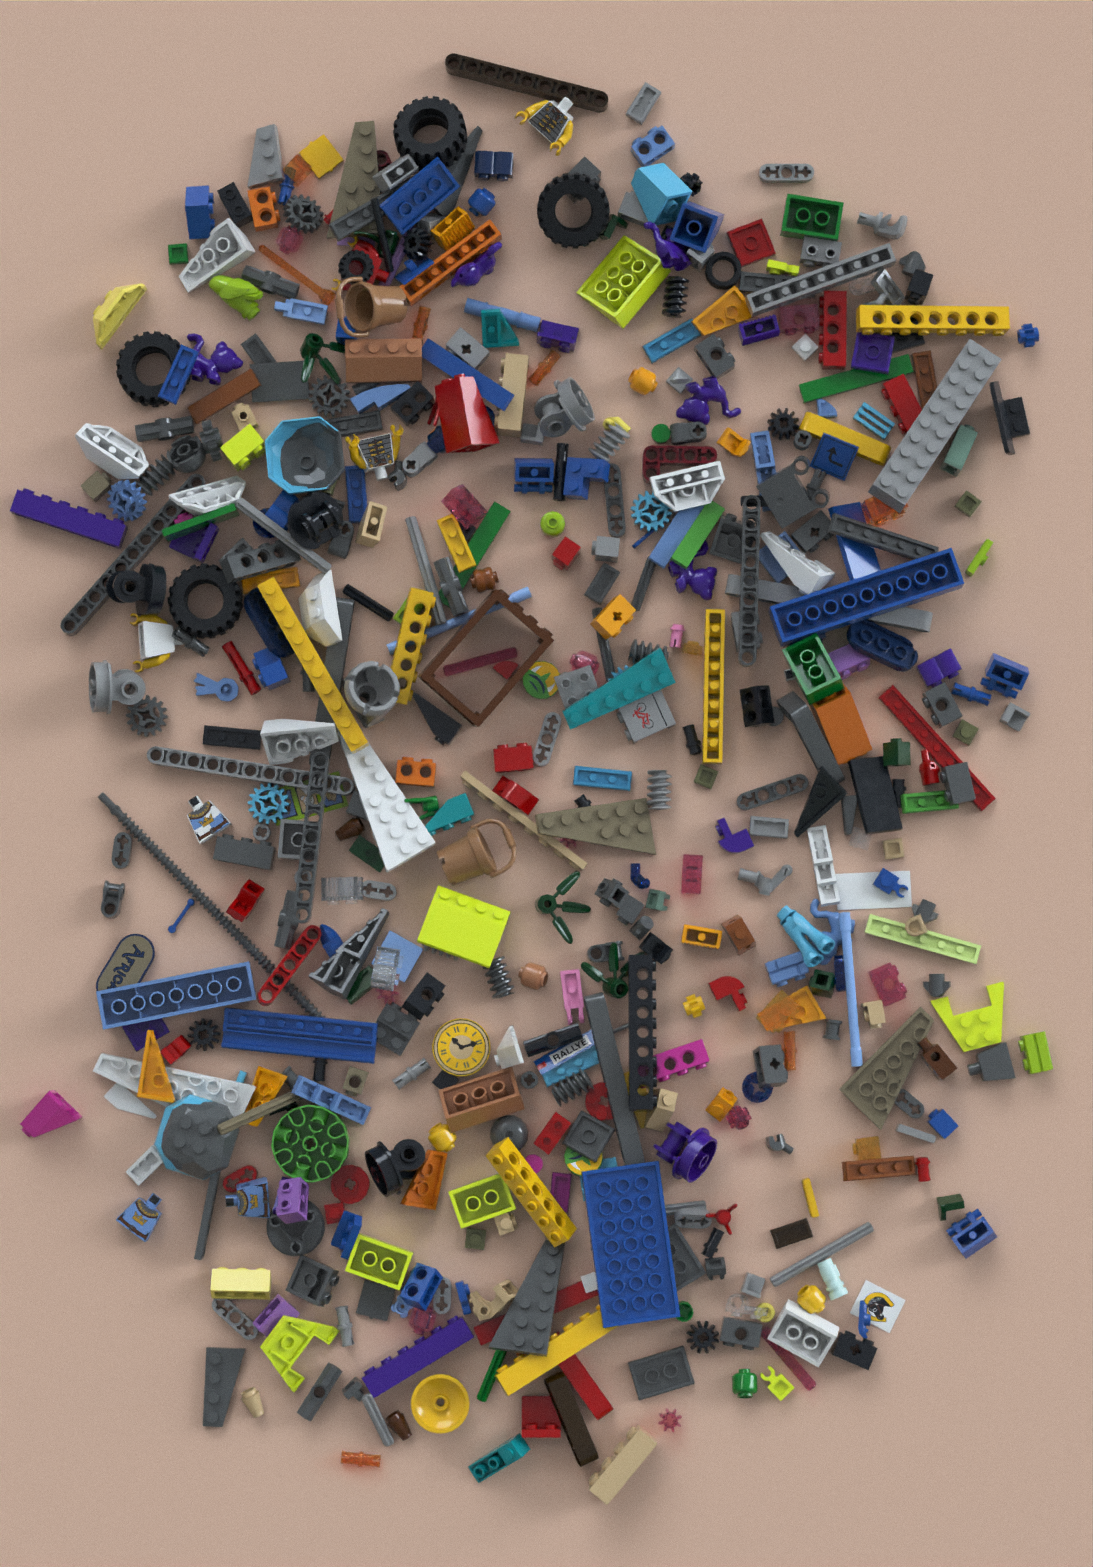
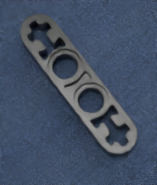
M611 463L610 468L617 471L614 474V481L618 480L619 483L612 482L607 484L604 482L608 531L612 537L620 538L624 535L626 528L621 472L618 465ZM615 486L619 489V494L617 496H610L608 489ZM611 506H619L621 512L618 515H612L610 513ZM610 518H622V521L618 520V526L622 527L619 534H616L614 530L612 531L611 528L615 527V521H610Z
M797 774L739 795L736 801L737 806L744 811L802 792L808 786V779L803 774ZM796 778L805 781L802 784V788L794 786L792 787L794 791L790 792L788 780H791V784L797 781ZM778 784H784L787 787L785 794L777 793L776 786ZM766 790L769 797L766 801L758 798L759 791ZM751 793H755V800L758 804H754V801L749 802L748 807L740 804L742 797L745 796L746 799L753 797Z

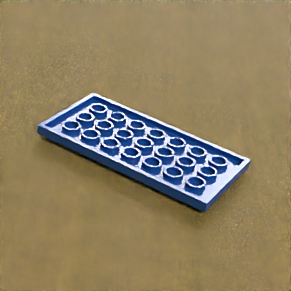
M659 1161L581 1171L602 1327L607 1328L680 1317Z

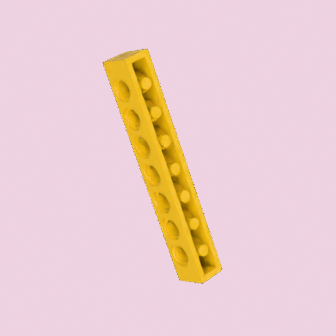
M859 305L856 309V332H862L863 335H872L874 332H879L881 335H891L892 333L910 335L911 333H918V335L925 336L930 333H937L938 336H945L948 333H955L956 336H964L967 333H974L975 336H984L987 333L993 334V336H1003L1010 329L1009 306ZM873 317L879 318L881 324L874 323ZM892 317L897 318L899 320V324H894L892 322ZM910 318L917 319L918 324H913ZM929 318H934L937 325L931 324ZM948 318H952L955 321V325H951L948 322ZM966 318L972 319L974 325L968 324ZM985 318L990 319L992 321V325H988L985 322Z
M725 609L705 610L702 764H722Z

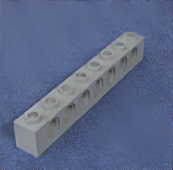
M890 243L748 294L745 301L751 317H755L878 272L881 269L894 266L896 258Z

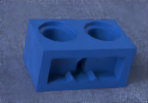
M416 1263L414 1269L410 1272L407 1283L401 1290L400 1297L407 1305L426 1311L443 1277L437 1269Z

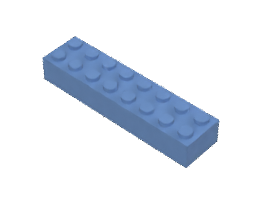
M250 961L96 991L103 1030L257 999Z

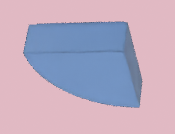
M823 399L816 400L818 416L823 418L837 417L836 409L829 402Z

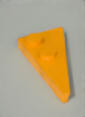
M148 1029L137 1097L174 1103L175 1097L154 1030Z

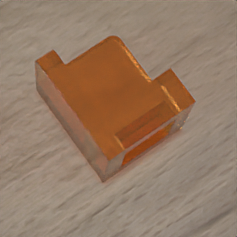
M296 154L283 168V172L298 187L312 172V167L301 156Z

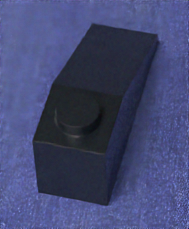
M414 693L413 698L433 735L436 736L435 740L443 746L445 743L450 745L462 728V725L420 695Z

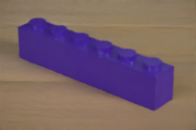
M23 488V491L17 489L10 509L12 514L121 549L128 527L124 525V521L114 518L112 521L106 519V515L96 512L94 515L88 513L86 508L77 506L76 509L70 507V503L59 500V503L52 501L50 496L41 494V497L34 495V491Z
M457 1315L447 1321L448 1325L442 1328L439 1325L431 1330L432 1335L427 1338L424 1335L414 1341L415 1345L408 1348L405 1346L398 1350L397 1353L399 1355L394 1358L388 1356L380 1361L381 1366L376 1369L372 1366L365 1370L362 1380L373 1398L474 1338V1334L464 1317L458 1318Z

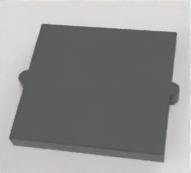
M365 1280L356 1313L369 1316L370 1319L376 1318L387 1321L395 1289Z

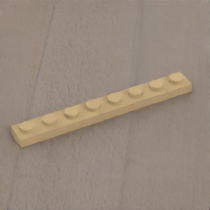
M464 771L460 776L463 779L462 784L469 789L474 787L479 791L477 793L479 797L485 801L487 799L491 800L494 803L492 806L499 812L504 810L508 813L507 818L515 824L520 822L524 825L523 830L531 836L533 833L539 837L538 841L545 847L550 845L555 849L553 851L554 854L561 859L566 857L570 860L568 864L577 871L579 868L583 870L587 866V862L554 837L538 834L537 825L467 771Z

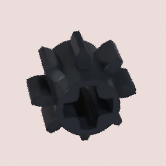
M687 172L680 179L692 190L691 196L694 197V195L700 192L703 182L699 180L700 177L696 173L691 175Z

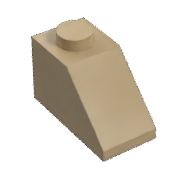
M372 501L368 502L358 527L355 543L374 548L380 541L387 506Z
M659 1088L653 1089V1095H657V1107H653L652 1112H647L644 1127L663 1132L674 1113L678 1093Z

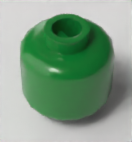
M739 1369V1373L732 1376V1391L738 1398H752L753 1394L758 1391L757 1376L754 1373H750V1369Z

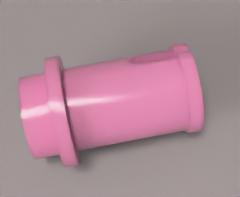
M673 624L670 627L672 633L669 647L681 648L683 631H685L684 625Z

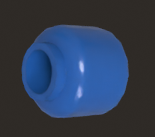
M486 188L476 189L468 199L469 211L477 217L479 214L487 216L496 204L495 196Z

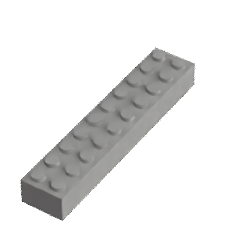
M968 340L874 481L868 493L901 513L1002 360L975 341Z

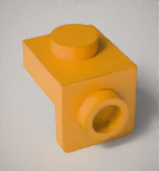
M728 427L717 441L718 445L736 457L745 455L751 443L748 439L742 438Z
M722 1087L705 1111L721 1122L738 1098L732 1091Z

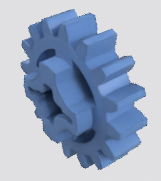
M128 479L125 481L120 480L111 486L112 489L107 492L111 496L107 498V501L111 502L108 507L114 509L113 515L117 513L118 519L124 517L125 522L129 520L134 521L143 515L142 512L146 510L143 505L147 501L143 500L146 494L140 492L141 486L136 488V482L130 484Z

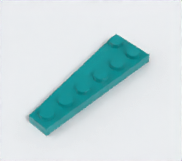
M657 648L633 666L625 669L624 672L615 678L613 677L607 683L589 693V695L584 696L563 710V715L570 730L676 683L662 649Z

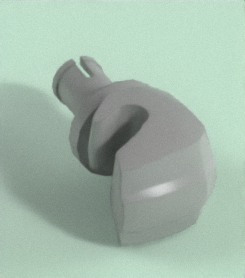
M879 212L877 216L859 213L857 224L873 227L874 234L898 240L905 232L908 221L907 216H900L893 226H888L887 223L891 220V214L882 218L883 212Z

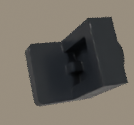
M651 932L639 946L641 950L648 955H652V958L660 964L667 961L673 951L670 946L666 945Z

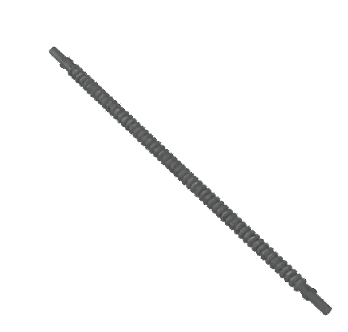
M101 793L98 798L108 807L110 813L119 819L118 822H122V826H126V830H130V834L133 833L134 838L137 837V841H141V845H145V849H149V853H153V857H157V861L162 862L161 866L165 865V870L169 869V874L173 873L172 877H176V881H180V885H184V889H188V893H192V897H196V901H200V905H204V909L207 908V912H211V916L216 917L215 921H220L219 925H223V929L226 928L227 933L230 932L231 937L234 936L235 941L238 940L239 945L242 944V948H246V952H250V956H254V960H258V964L263 965L262 969L266 968V973L270 972L271 975L276 969L274 967L275 964H271V960H267V956H263V952H259V948L256 949L255 944H251L252 940H247L248 936H244V932H240V928H236V924L233 925L232 920L229 921L228 916L225 917L224 912L221 913V909H217V905H213V901H209V897L204 896L205 892L201 893V888L197 889V884L193 885V880L190 881L189 876L186 877V873H182V869H178V865H174V861H170V857H166V853H162V849H158V845H154L155 842H151V838L146 837L147 833H142L143 829H139V825H135V821L132 822L131 817H127V813L124 814L118 805H115L104 793ZM274 977V981L277 980L278 985L283 983L280 977ZM289 980L284 987L286 989L285 992H289V996H293V1000H297V1004H301V1008H305V1012L310 1013L309 1016L326 1017L325 1015L322 1016V1012H318V1008H314V1004H310V1000H306V996H302V992H298V988H294V984H290L291 980Z

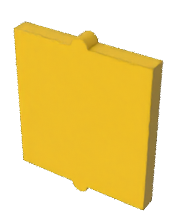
M324 134L315 141H310L309 145L299 152L318 179L329 171L332 172L333 168L344 161Z

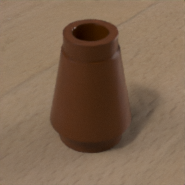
M359 817L351 818L336 830L335 833L338 839L342 841L361 835L365 831V827Z
M399 1410L391 1413L386 1418L387 1425L402 1441L412 1435L404 1414L400 1413Z

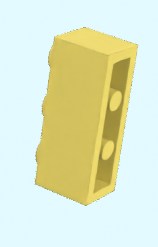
M219 1267L212 1269L211 1297L215 1299L270 1300L271 1271L265 1268L248 1270L246 1268L228 1269Z

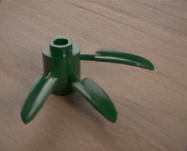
M386 230L392 258L395 254L399 237L396 236L397 232ZM354 232V235H360V237L369 238L377 242L376 250L379 253V257L384 258L379 237L366 232Z
M308 334L300 348V354L304 358L301 372L302 383L307 382L315 358H318L320 365L338 385L340 379L335 368L327 358H322L319 352L322 347H326L332 351L345 354V345L337 342L324 344L322 337L318 334Z
M579 871L573 872L556 887L557 892L553 896L548 894L542 895L535 902V908L540 914H551L554 919L552 921L553 925L568 944L573 942L572 935L562 917H556L553 911L556 908H562L563 912L589 913L591 911V908L585 904L568 901L557 904L555 899L559 894L565 895L580 877ZM546 900L549 902V908L544 906Z
M616 942L612 943L609 949V971L613 972V977L605 979L601 971L586 962H582L581 968L589 977L596 982L603 981L602 989L607 996L619 999L627 994V983L621 979L624 976H628V961L620 969L622 974L617 978L619 961ZM639 952L636 955H645V953Z

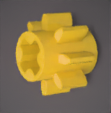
M695 994L687 996V1001L682 1003L687 1016L692 1015L693 1018L701 1016V1011L705 1010L701 996L695 997Z

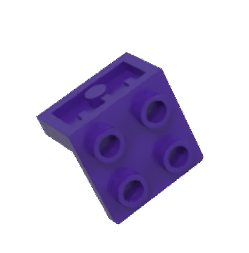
M542 320L540 330L537 333V343L540 344V347L547 349L555 347L564 353L574 352L579 328Z
M210 523L209 527L206 526L202 530L172 540L169 547L196 561L204 563L220 529L218 526Z

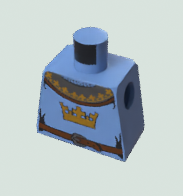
M267 1177L239 1183L236 1185L237 1194L225 1195L226 1207L238 1206L239 1216L270 1218Z
M154 1193L151 1194L147 1201L139 1197L116 1221L141 1240L147 1242L162 1215L156 1209L162 1199Z

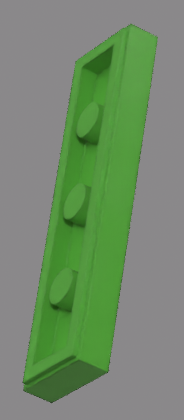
M714 501L706 504L670 560L687 569L725 511V508Z

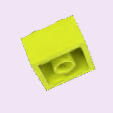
M248 424L220 447L225 457L237 471L240 469L242 471L251 465L250 461L255 457L258 459L266 453L264 440L251 424Z

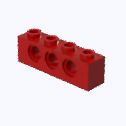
M824 291L823 295L819 296V308H822V315H819V326H822V334H819V345H822V352H819L818 363L822 364V370H845L847 291ZM835 308L838 314L830 315L827 310ZM833 326L837 329V333L830 334L827 328ZM834 345L837 348V352L830 353L827 347Z

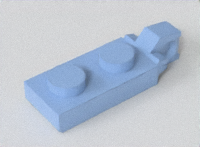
M290 298L286 299L285 303L275 301L274 310L283 312V316L290 319L325 325L328 305Z

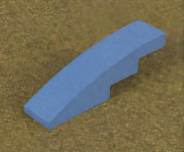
M769 430L750 433L757 483L776 473ZM762 507V512L771 511L769 507Z
M705 505L678 511L648 559L664 569Z
M301 1075L298 1076L291 1093L362 1125H364L371 1107Z

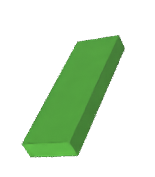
M946 790L900 795L902 814L958 809L959 804L950 806L949 802H946L944 797V791Z

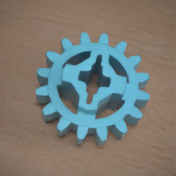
M645 491L644 497L639 494V501L634 499L633 504L636 506H632L630 509L635 512L631 514V518H636L634 525L640 524V530L646 527L648 533L651 528L655 532H657L658 527L664 529L663 522L669 523L670 520L667 517L672 515V512L668 511L670 508L654 497L653 492L652 495H649L648 491ZM653 500L658 501L660 504L654 503ZM645 501V507L638 510L639 506ZM649 508H651L652 511H654V515H651V513L648 512ZM664 513L662 519L657 521L658 515ZM645 518V519L648 520L650 523H647V522L643 521L642 519Z
M268 783L267 787L260 784L261 789L254 788L255 795H249L252 801L247 803L252 807L248 810L249 812H255L252 817L254 819L259 817V823L266 820V824L269 825L270 820H273L276 824L278 817L284 819L282 813L288 814L285 807L290 806V804L285 802V800L289 797L288 795L283 796L285 790H278L279 786L277 784L274 788L271 783ZM269 791L268 795L260 796L262 793ZM277 794L280 796L281 805L276 801ZM271 799V802L274 804V806H268V808H266V805L263 803V801L269 802ZM256 802L261 805L260 813L256 808ZM271 812H277L275 815L268 816Z

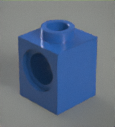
M935 1109L928 1115L930 1119L927 1123L942 1139H946L958 1127L957 1123L944 1109L939 1111Z

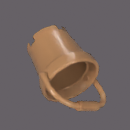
M350 277L344 279L337 289L335 299L337 319H339L344 332L349 336L356 338L368 337L369 332L376 327L402 322L407 313V306H404L403 300L407 298L399 286L372 285L363 281L362 277ZM350 282L356 283L351 285V287L347 291L345 298V312L347 320L349 321L351 327H353L356 331L364 333H354L350 331L344 322L345 315L343 307V298H341V292L343 287Z
M489 818L471 825L467 835L438 850L437 856L439 860H443L442 869L450 884L452 883V886L484 874L490 875L493 878L506 872L515 862L517 854L515 847L517 845L510 829L498 819ZM492 823L500 826L503 829L509 849H511L510 861L499 870H497L491 851L478 829L482 825Z

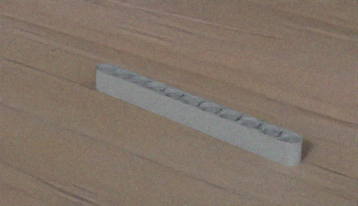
M728 575L725 594L740 597L739 575ZM745 577L744 583L747 586L754 585V579ZM760 579L758 581V601L780 604L804 596V594L798 590L797 586ZM749 595L744 597L746 599L754 600L753 597ZM903 607L866 620L919 632H930L933 613Z
M157 746L151 747L147 752L148 760L159 766L308 790V786L303 784V778L308 776L310 771ZM160 751L161 758L154 761L152 759L153 752ZM179 754L180 761L176 764L171 763V756ZM193 757L199 758V764L196 767H191L189 763ZM212 760L218 762V767L215 770H210L208 767L209 762ZM231 763L237 765V770L234 773L227 771V767ZM250 766L256 768V773L253 776H247L246 770ZM269 769L275 771V776L272 779H266L265 773ZM286 773H293L294 779L292 782L284 781ZM328 774V779L332 781V785L327 789L326 793L349 796L354 792L355 785L351 779ZM321 775L315 776L313 783L315 785L322 784L323 777ZM343 782L351 784L349 791L344 792L340 789Z

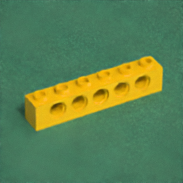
M414 587L409 589L390 667L398 679L403 678L406 680V686L400 689L396 702L407 705L408 701L412 700L413 690L410 689L412 682L415 683L417 679L416 665L420 664L422 659L420 648L421 645H425L427 634H424L425 627L430 625L431 616L429 611L430 608H434L436 597H433V592ZM417 604H423L424 612L416 614L414 607ZM414 622L420 625V629L416 633L410 631V625ZM408 641L415 643L413 651H406L405 644ZM403 660L411 662L408 670L401 669V662Z
M509 1137L496 1143L485 1155L554 1248L568 1241L577 1230L576 1226Z

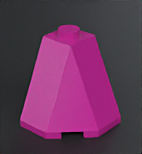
M49 1090L20 1125L23 1127L21 1130L28 1137H38L78 1121L82 1116L56 1090Z

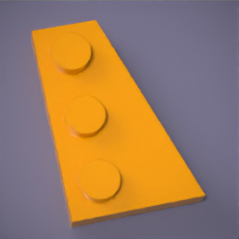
M734 285L691 323L704 337L753 317L750 315L745 297Z
M807 985L757 1014L766 1031L826 1019Z
M258 1066L252 1085L256 1086V1089L245 1112L275 1099L288 1076ZM263 1117L248 1124L258 1127Z

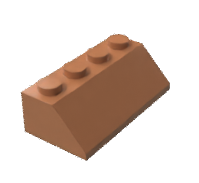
M421 338L345 340L346 383L422 382Z
M512 1066L438 1090L445 1119L451 1133L525 1109Z

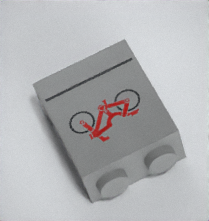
M661 690L618 708L619 712L616 713L620 723H624L627 728L624 732L628 741L632 740L633 744L665 728L676 725Z

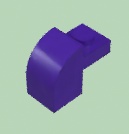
M725 818L717 820L716 831L719 837L722 835L724 839L717 843L723 850L736 854L754 847L747 829L732 835Z

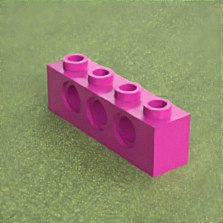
M700 1039L653 1055L657 1057V1074L654 1076H657L659 1082H664L670 1079V1075L677 1073L678 1076L689 1073L688 1069L695 1067L696 1070L707 1067L706 1063L710 1060L703 1040ZM686 1053L691 1054L694 1058L690 1064H686L682 1059ZM666 1060H673L675 1068L667 1070L664 1066ZM645 1067L637 1069L640 1076H647Z

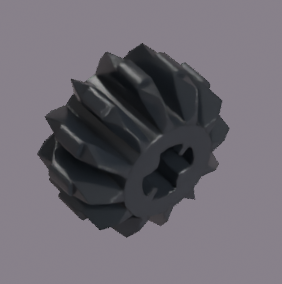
M415 227L407 231V236H403L405 240L401 244L405 247L403 252L410 259L422 260L428 257V252H432L430 248L434 244L430 241L432 235L428 234L426 229Z
M780 408L777 409V414L772 412L770 416L773 419H768L767 421L768 424H771L768 430H774L772 437L779 434L778 440L780 441L783 435L786 440H789V434L795 436L796 432L794 430L799 429V425L794 424L799 421V418H792L795 415L794 411L790 415L787 414L788 408H785L784 413H782ZM780 421H782V423L783 421H786L787 428H785V426L783 428L780 427Z
M202 1018L201 1025L198 1021H194L197 1028L189 1027V1030L194 1031V1034H188L189 1038L194 1037L190 1044L193 1045L198 1042L196 1045L197 1050L201 1048L202 1044L203 1051H207V1044L213 1049L215 1047L212 1041L219 1043L220 1040L214 1037L215 1035H221V1032H214L219 1026L216 1024L211 1027L213 1020H209L206 1025L205 1018ZM207 1030L209 1037L202 1040L200 1038L202 1035L199 1034L201 1031Z
M697 1321L698 1328L691 1324L690 1327L694 1332L687 1331L686 1333L689 1336H693L687 1339V1343L694 1342L690 1347L692 1350L698 1346L697 1353L700 1354L702 1348H704L707 1354L709 1353L708 1346L713 1350L715 1349L712 1342L719 1343V1339L713 1338V1336L719 1335V1332H711L715 1328L714 1324L707 1328L708 1321L704 1322V1326L701 1325L700 1321ZM705 1332V1335L708 1336V1339H704L703 1342H700V1338H698V1335H702V1333Z

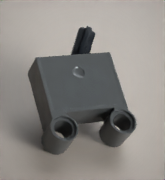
M805 456L796 457L792 464L761 481L756 486L761 495L755 496L759 498L761 507L770 508L782 529L816 508L825 507L830 499L829 492L823 488L817 489L811 499L797 476L808 472L810 461ZM798 461H803L806 464L804 470H799L796 467ZM823 494L826 497V501L823 503L818 502L816 495ZM741 496V500H740L741 506H742V504H743L744 499H745L747 496ZM753 500L746 502L747 507L757 506Z

